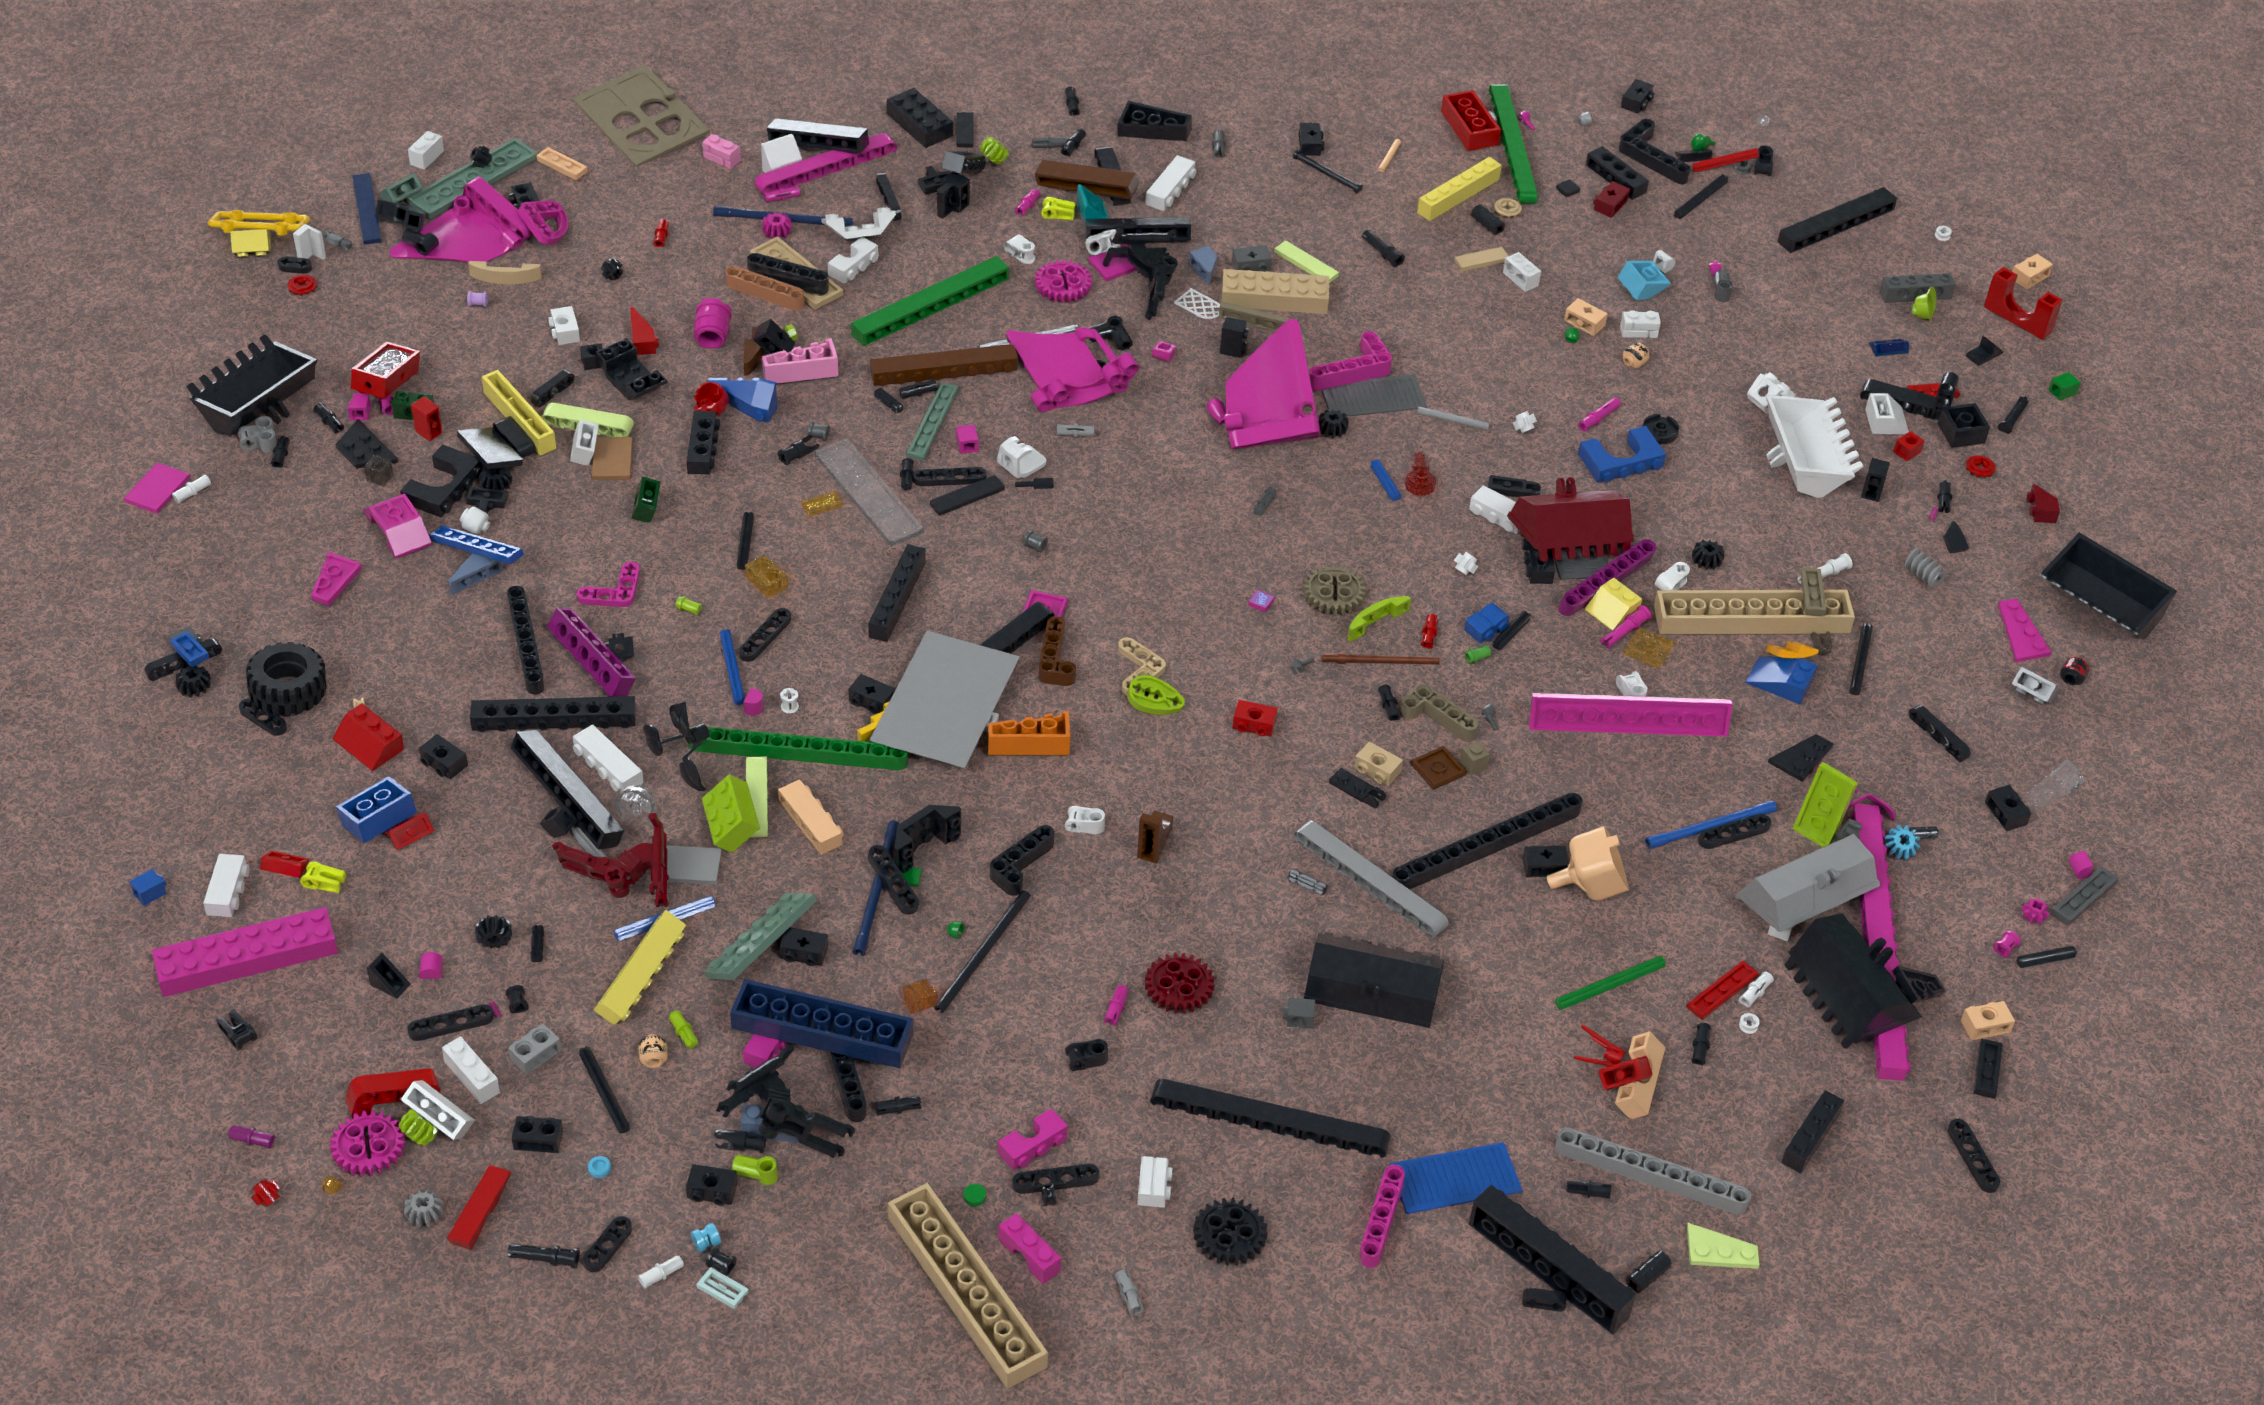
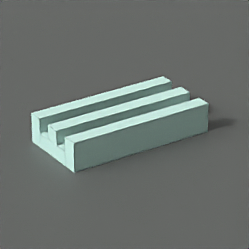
M711 1267L697 1283L698 1289L733 1309H736L739 1302L741 1303L744 1296L749 1293L748 1288ZM712 1276L740 1293L737 1295L709 1278Z

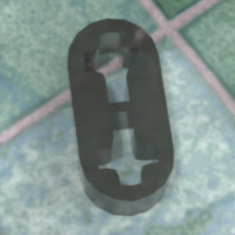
M1815 631L1812 632L1813 647L1819 650L1818 655H1830L1832 651L1830 632L1826 631L1823 634V638H1820V635L1815 633ZM1821 643L1824 644V648H1826V650H1822V648L1820 647Z

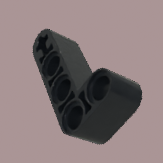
M1049 825L1039 826L995 857L990 862L991 881L1008 895H1019L1023 890V874L1020 871L1053 848L1054 829Z

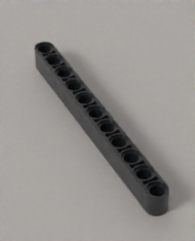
M1577 793L1563 795L1400 865L1393 870L1392 878L1409 890L1578 817L1583 799Z
M1168 1079L1156 1080L1150 1102L1154 1106L1158 1104L1167 1109L1176 1111L1180 1109L1184 1110L1185 1113L1197 1116L1199 1114L1206 1115V1118L1219 1121L1223 1119L1227 1120L1228 1123L1241 1126L1245 1124L1249 1125L1250 1128L1262 1131L1264 1129L1271 1130V1133L1284 1136L1288 1134L1292 1135L1293 1138L1307 1141V1139L1314 1140L1315 1143L1327 1146L1331 1144L1337 1146L1336 1148L1349 1151L1353 1149L1357 1150L1358 1153L1366 1155H1379L1380 1158L1386 1157L1391 1139V1134L1381 1128Z

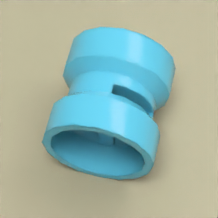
M713 1223L706 1225L702 1230L696 1229L690 1232L692 1242L697 1248L698 1253L706 1251L709 1246L715 1247L721 1244L719 1233Z

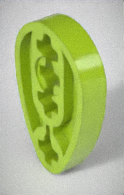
M1141 675L1134 678L1127 692L1130 704L1135 709L1149 714L1167 715L1177 713L1183 709L1185 704L1184 698L1176 689L1150 675ZM1136 688L1140 689L1139 693L1135 692ZM1145 691L1149 692L1148 697L1144 696ZM1174 701L1177 702V706L1173 705Z

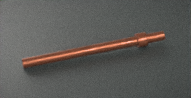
M1338 652L1337 654H1322L1321 657L1322 662H1337V664L1352 662L1439 665V657L1347 655L1345 652Z

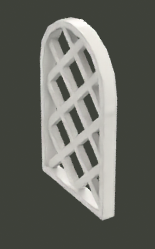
M1192 288L1174 302V304L1204 319H1213L1219 316V311H1214V308H1220V304ZM1192 297V301H1186L1185 298ZM1194 297H1200L1201 301H1195ZM1204 302H1210L1211 306H1204ZM1186 303H1193L1194 307H1187ZM1195 303H1202V306L1196 307ZM1203 308V312H1197L1196 309ZM1205 308H1212V312H1206ZM1206 314H1213V316L1207 317Z

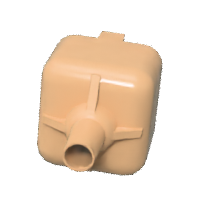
M1602 826L1573 837L1569 842L1570 863L1567 868L1547 876L1550 888L1555 889L1574 883L1594 901H1601L1629 891L1622 859L1617 849V846L1620 845L1618 836H1610L1606 827Z

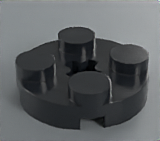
M1652 414L1645 418L1642 427L1646 426L1659 445L1671 443L1678 437L1679 424L1674 418L1667 416V418L1661 417V414Z

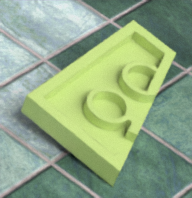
M1687 1223L1690 1265L1759 1268L1757 1245Z

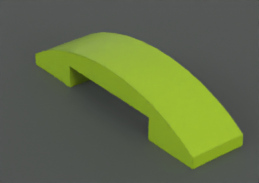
M1409 596L1393 597L1379 601L1364 609L1352 621L1349 627L1348 641L1351 642L1364 635L1366 626L1388 614L1396 618L1409 611L1411 598Z

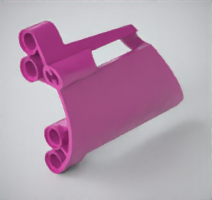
M1080 327L1076 328L1073 333L1039 334L1009 330L1006 333V337L1011 344H1014L1017 355L1039 388L1032 393L1030 398L1040 412L1061 407L1083 405L1106 397L1113 392H1123L1128 389V383L1139 369L1137 362L1130 352L1117 357L1096 329ZM1092 338L1097 340L1110 362L1102 368L1085 344L1084 339Z

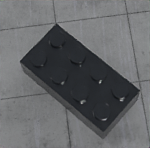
M914 87L886 99L887 115L925 148L953 137V121Z

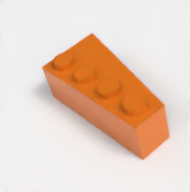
M1069 710L1062 711V715L1053 716L1052 713L1044 714V718L1033 719L1031 716L1025 717L1024 720L1019 722L1013 719L988 723V755H1070Z

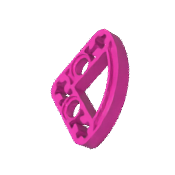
M556 201L524 202L518 209L520 217L537 240L544 245H552L559 242L568 229L567 215L562 206ZM556 218L558 230L553 233L544 219Z

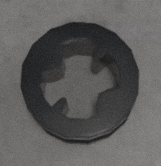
M1053 1184L1048 1188L1041 1186L1044 1206H1047L1048 1203L1056 1205Z

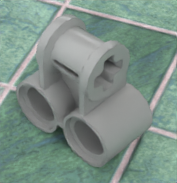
M268 416L259 417L255 421V425L243 426L238 430V436L241 439L240 447L245 451L260 448L263 452H272L274 447L277 446L273 421Z

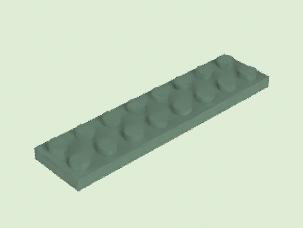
M513 138L489 152L492 155V160L488 166L479 168L473 165L472 161L407 197V203L410 206L425 211L426 217L431 219L453 207L454 199L458 196H463L465 184L479 176L489 185H492L536 160L538 153L517 138Z

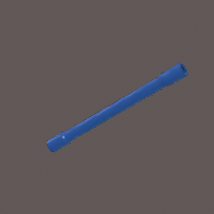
M1773 800L1721 817L1667 833L1646 837L1645 843L1647 845L1650 844L1649 849L1666 845L1669 842L1699 834L1706 829L1757 814L1767 815L1776 812L1777 807Z

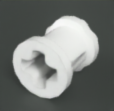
M793 688L784 689L780 693L782 700L781 709L785 713H794L799 709V704L797 703L798 692Z

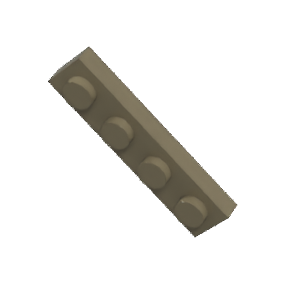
M1221 302L1219 309L1220 319L1225 320L1226 317L1245 320L1248 326L1273 332L1290 319Z

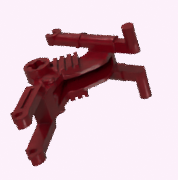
M652 812L648 815L654 827L652 844L640 843L628 851L625 849L624 853L622 852L621 856H618L617 859L593 856L566 846L562 842H555L552 845L557 856H559V863H563L562 867L564 869L606 882L612 896L616 898L626 897L630 892L629 885H635L636 881L638 882L639 878L646 873V870L652 868L649 891L651 895L655 893V906L658 908L659 904L663 902L664 906L668 907L667 834L664 832V826L656 813Z

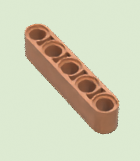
M731 266L726 269V283L729 288L795 311L801 310L805 306L804 291L798 287L738 266Z

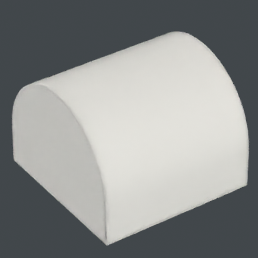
M1662 250L1655 253L1653 262L1662 273L1673 269L1675 259Z

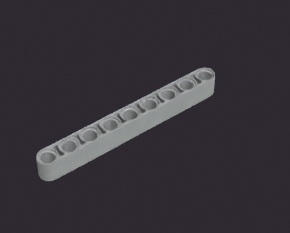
M1309 820L1294 832V838L1297 842L1300 841L1306 849L1318 854L1319 858L1324 862L1332 864L1338 872L1350 877V880L1356 885L1364 887L1367 890L1366 892L1374 898L1382 900L1384 905L1391 910L1397 911L1398 915L1406 921H1411L1417 929L1432 936L1430 937L1431 939L1448 927V919L1443 913L1314 821Z
M1562 1128L1558 1132L1555 1149L1561 1155L1733 1214H1743L1748 1208L1751 1194L1745 1187L1572 1128Z

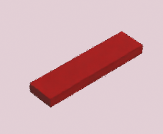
M1741 961L1687 1003L1686 1008L1703 1020L1757 978L1759 973L1745 961Z

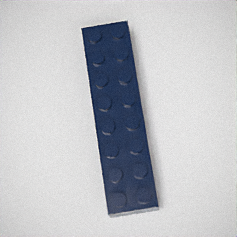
M744 979L730 1012L731 1029L900 1069L913 1037V1018Z

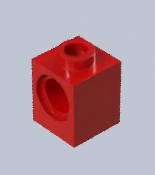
M1909 431L1896 440L1893 452L1907 462L1921 453L1925 440L1914 432Z

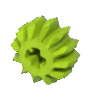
M987 137L981 143V152L995 164L1001 165L1009 155L1008 149L993 137Z
M410 1109L404 1114L399 1123L401 1131L407 1137L418 1144L426 1146L432 1142L439 1131V1128L414 1109Z

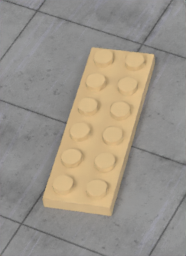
M778 236L750 250V254L759 253L817 269ZM829 279V291L824 295L804 291L805 302L815 310L843 296V289L831 279Z

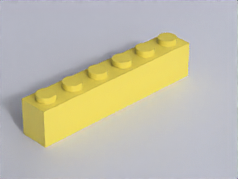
M1491 157L1486 158L1420 197L1417 213L1429 221L1433 220L1500 180L1502 165Z
M496 370L482 376L484 394L505 417L511 416L532 439L536 452L541 456L555 450L554 431L500 371Z
M665 910L656 919L593 1010L611 1024L615 1025L620 1020L624 1022L631 1013L629 1007L631 1005L635 1006L642 997L639 994L640 991L648 988L653 981L650 978L652 974L656 975L662 968L663 964L661 961L663 958L667 959L673 952L672 945L674 943L677 944L684 936L682 931L686 924Z

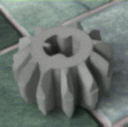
M418 1189L416 1195L410 1193L409 1200H405L404 1215L410 1225L416 1223V1226L420 1229L423 1223H425L429 1228L431 1221L438 1224V1217H443V1201L439 1198L437 1192L431 1193L429 1189L421 1192Z

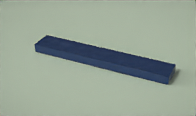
M370 173L352 175L364 245L382 243L378 217H375L376 206Z

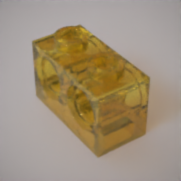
M765 555L745 564L746 577L768 599L787 589L788 577L786 573L777 568L774 561L769 560Z

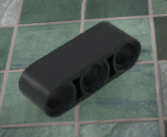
M511 416L493 423V428L521 458L536 453V447L532 439Z

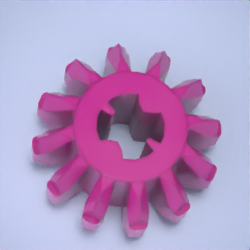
M774 212V214H768L767 217L763 218L762 230L766 237L771 236L773 239L777 236L779 238L782 236L786 238L787 234H790L792 222L788 215H783L782 212L779 214Z

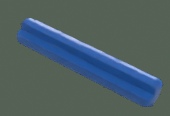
M1372 460L1370 466L1391 500H1400L1401 493L1380 460Z

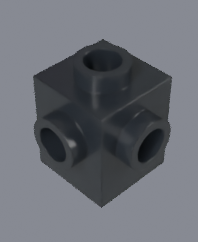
M624 633L612 634V638H608L609 642L605 643L620 661H627L626 657L634 656L633 636L624 637ZM622 644L623 650H616V645Z

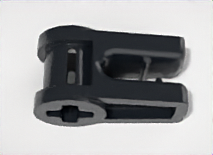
M234 1009L229 1012V1016L233 1026L236 1027H232L223 1017L216 1019L218 1027L237 1050L242 1049V1045L258 1039L251 1024L246 1022Z

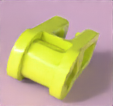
M1053 197L1044 199V208L1041 212L1043 218L1074 219L1075 202Z
M310 862L306 867V874L300 879V883L305 888L339 893L341 890L340 883L345 882L346 874L343 870L325 866L318 862Z

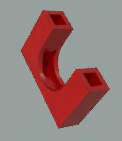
M2002 267L1993 274L1984 307L2044 340L2053 332L2063 300L2047 292L2038 299L2034 312L2025 311L2016 303L2013 296V289L2018 275Z

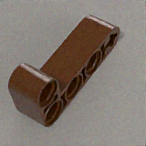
M1053 616L1047 621L1039 660L1038 678L1042 683L1070 686L1076 681V665L1070 661L1060 660L1065 633V621L1058 616Z

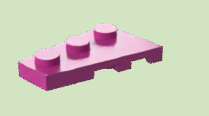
M328 551L325 564L323 563L321 568V575L317 578L311 594L313 601L326 606H330L362 570L361 563Z

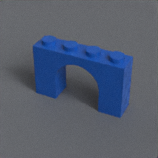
M1646 426L1629 430L1627 443L1636 454L1631 458H1617L1610 455L1597 438L1580 442L1578 455L1597 483L1610 482L1612 479L1620 477L1626 478L1635 473L1642 474L1651 469L1658 470L1664 466L1666 453Z

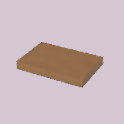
M596 437L592 480H630L632 437Z

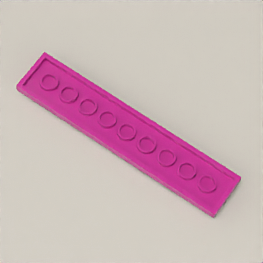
M1532 693L1529 730L1728 736L1733 703L1729 699Z

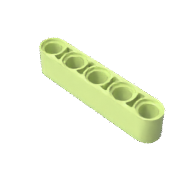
M549 403L541 416L548 425L563 429L564 427L571 428L570 430H576L580 419L598 424L597 435L604 434L608 437H628L634 426V421L629 416L558 403Z
M767 756L746 757V782L748 783L760 829L750 838L768 837Z

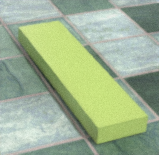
M1286 240L1274 248V253L1309 274L1329 276V283L1339 276L1338 271Z

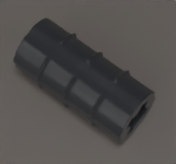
M1482 204L1476 205L1473 208L1471 216L1482 227H1485L1494 235L1503 232L1505 223L1499 217H1496L1494 213L1490 212L1488 208H1485Z
M1659 1250L1652 1256H1649L1636 1269H1633L1626 1276L1625 1281L1636 1293H1640L1645 1288H1648L1652 1282L1656 1281L1658 1277L1664 1275V1272L1671 1267L1672 1262L1668 1255Z

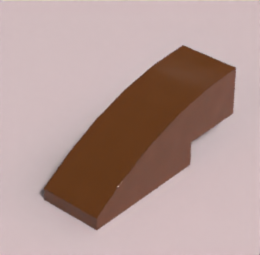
M752 327V339H744V376H748L756 368L765 352L753 340L757 327Z

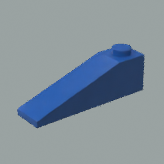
M708 378L707 382L719 383L726 390L729 397V405L757 421L769 422L778 409L776 382L762 378H753V380H745L744 378H738V380Z

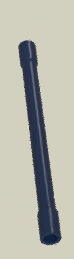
M714 206L713 216L763 220L768 214H774V212L736 209L724 206ZM782 213L783 215H788L791 222L824 225L821 219L826 218V216ZM843 217L844 227L853 225V218Z
M895 820L888 822L883 846L887 849L890 856L896 840L897 825L900 824ZM884 868L882 870L885 875L887 872V868ZM876 873L859 934L856 937L852 951L854 955H857L860 950V956H864L869 942L870 930L883 887V883Z

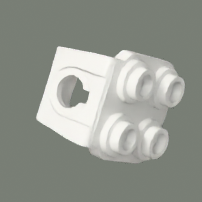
M1771 372L1765 375L1761 373L1747 392L1748 399L1766 414H1769L1766 396H1759L1761 388L1768 387L1767 395L1796 396L1785 383L1778 381V378Z
M1014 436L1008 438L1000 445L997 463L1017 479L1020 477L1026 478L1046 465V458L1030 445L1025 443L1017 444L1019 439Z

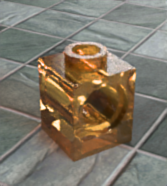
M927 978L903 986V1000L911 1014L935 1006L937 991L933 985L930 986Z

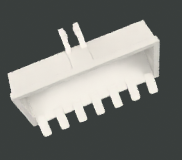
M1766 395L1769 419L1779 442V445L1767 453V458L1771 460V468L1782 466L1787 462L1798 492L1816 498L1824 497L1854 478V473L1863 468L1861 461L1850 464L1851 461L1859 457L1856 450L1846 454V451L1855 445L1853 440L1841 442L1850 435L1849 430L1845 429L1837 432L1839 428L1846 424L1845 420L1841 418L1833 422V419L1842 413L1839 408L1831 411L1828 410L1837 403L1835 397L1824 401Z

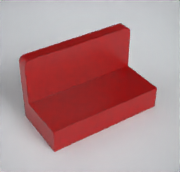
M421 812L401 821L384 831L383 834L388 835L395 849L399 850L435 830L426 812Z

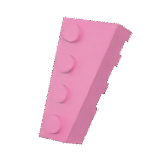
M832 338L825 339L826 343L818 344V342L810 343V347L803 349L800 346L795 347L788 353L780 351L762 356L764 379L776 382L777 384L838 376V357Z

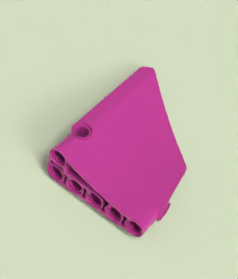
M478 176L465 184L463 196H458L454 199V207L424 226L423 231H417L424 235L432 233L437 237L439 245L434 250L424 256L415 247L402 241L390 249V256L402 259H439L466 263L469 261L489 262L507 252L514 251L516 247H520L523 241L532 236L533 233L518 214V209L483 178Z
M1292 318L1288 319L1226 381V414L1224 419L1231 450L1239 447L1243 449L1307 440L1310 437L1319 438L1321 436L1300 325L1298 321ZM1305 407H1310L1313 410L1309 415L1304 414L1302 411Z

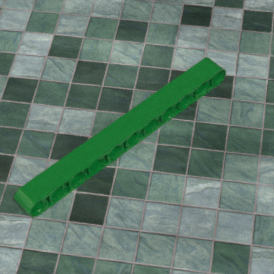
M1490 85L1489 95H1491V103L1494 105V114L1497 115V124L1501 129L1500 136H1502V144L1505 146V155L1508 157V166L1511 167V177L1514 178V188L1517 189V199L1520 200V204H1536L1537 190L1508 85Z
M707 727L710 734L709 738L701 741V746L694 750L695 752L748 757L767 756L769 759L897 771L905 769L908 765L907 751L875 742ZM688 743L689 749H691L694 746V744Z

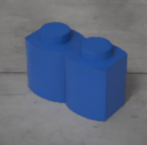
M1490 603L1465 621L1464 630L1479 643L1485 640L1490 641L1497 632H1503L1508 627L1509 615L1494 603Z

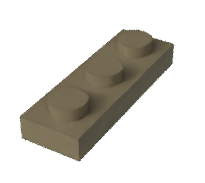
M1801 568L1800 575L1805 614L1825 616L1826 603L1821 569Z

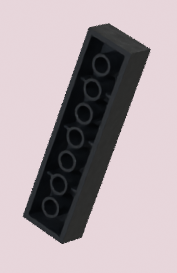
M1489 1185L1473 1201L1469 1226L1554 1291L1564 1293L1567 1301L1613 1335L1630 1318L1636 1297L1632 1289L1618 1281L1610 1272L1598 1266L1592 1258L1581 1253L1576 1246L1561 1238L1556 1231L1549 1229L1539 1218L1532 1216L1524 1210L1519 1203H1515L1508 1198L1502 1190Z

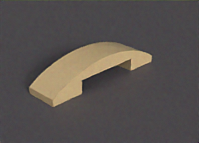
M481 261L468 262L470 276L485 282L521 284L542 278L540 264L522 263V268L488 267L487 262Z

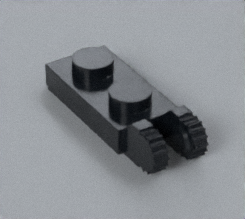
M1491 475L1489 476L1488 488L1501 495L1521 497L1540 495L1541 485L1524 479Z
M1340 768L1329 779V784L1373 808L1379 806L1377 799L1384 801L1387 797L1380 788L1372 786L1343 768Z

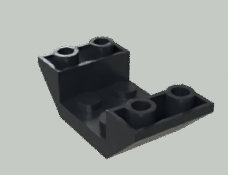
M627 338L596 351L597 359L606 378L628 400L637 398L668 383L667 379L658 370L650 373L637 359V348Z
M928 805L898 824L895 840V863L899 870L901 869L904 873L911 870L914 866V851L922 843L930 842L934 836L945 845L951 841H957L961 835V808L959 806Z

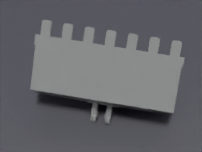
M1852 834L1755 878L1738 892L1735 898L1741 899L1773 928L1781 932L1879 887L1880 883L1877 879L1874 856L1855 834Z

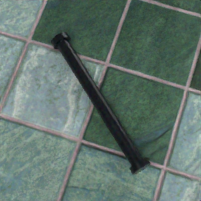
M1298 149L1294 152L1293 159H1299L1353 189L1356 194L1362 190L1363 185L1360 183L1352 182L1305 156Z

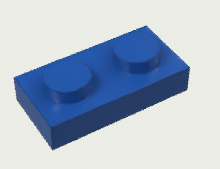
M188 631L170 640L171 646L191 667L209 659L208 652Z

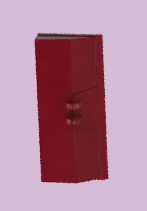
M1573 477L1566 479V485L1563 478H1558L1555 494L1519 497L1512 510L1507 514L1508 519L1538 550L1540 561L1548 560L1547 549H1552L1554 560H1561V548L1566 547L1568 559H1575V547L1580 546L1582 557L1589 558V545H1594L1596 556L1601 557L1604 556L1603 544H1608L1609 553L1613 556L1618 554L1617 543H1622L1624 553L1631 548V542H1634L1630 498L1615 490L1576 492V482Z

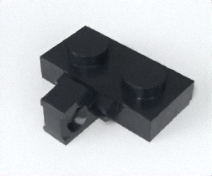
M933 166L926 167V176L918 178V185L924 194L937 192L943 186V178L951 172L949 170L936 173Z
M470 487L466 497V504L476 505V508L488 514L489 510H493L494 507H505L509 496L508 491Z

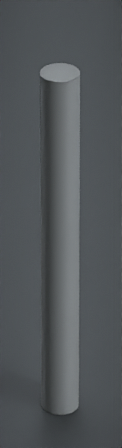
M1418 407L1417 414L1486 430L1490 426V423L1423 407Z

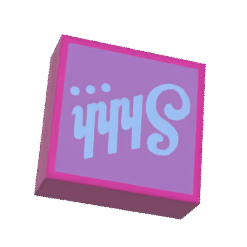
M1257 590L1249 600L1248 606L1266 612L1274 602L1275 597Z

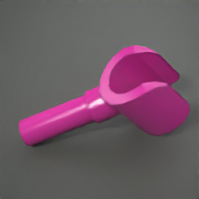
M1523 111L1520 113L1521 117L1518 120L1521 121L1523 119L1522 123L1527 124L1532 131L1536 128L1529 121V112Z

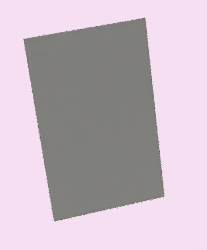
M926 631L869 741L965 768L1020 656Z

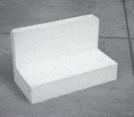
M304 224L293 233L297 257L308 259L310 256L315 255L323 260L326 258L321 231Z

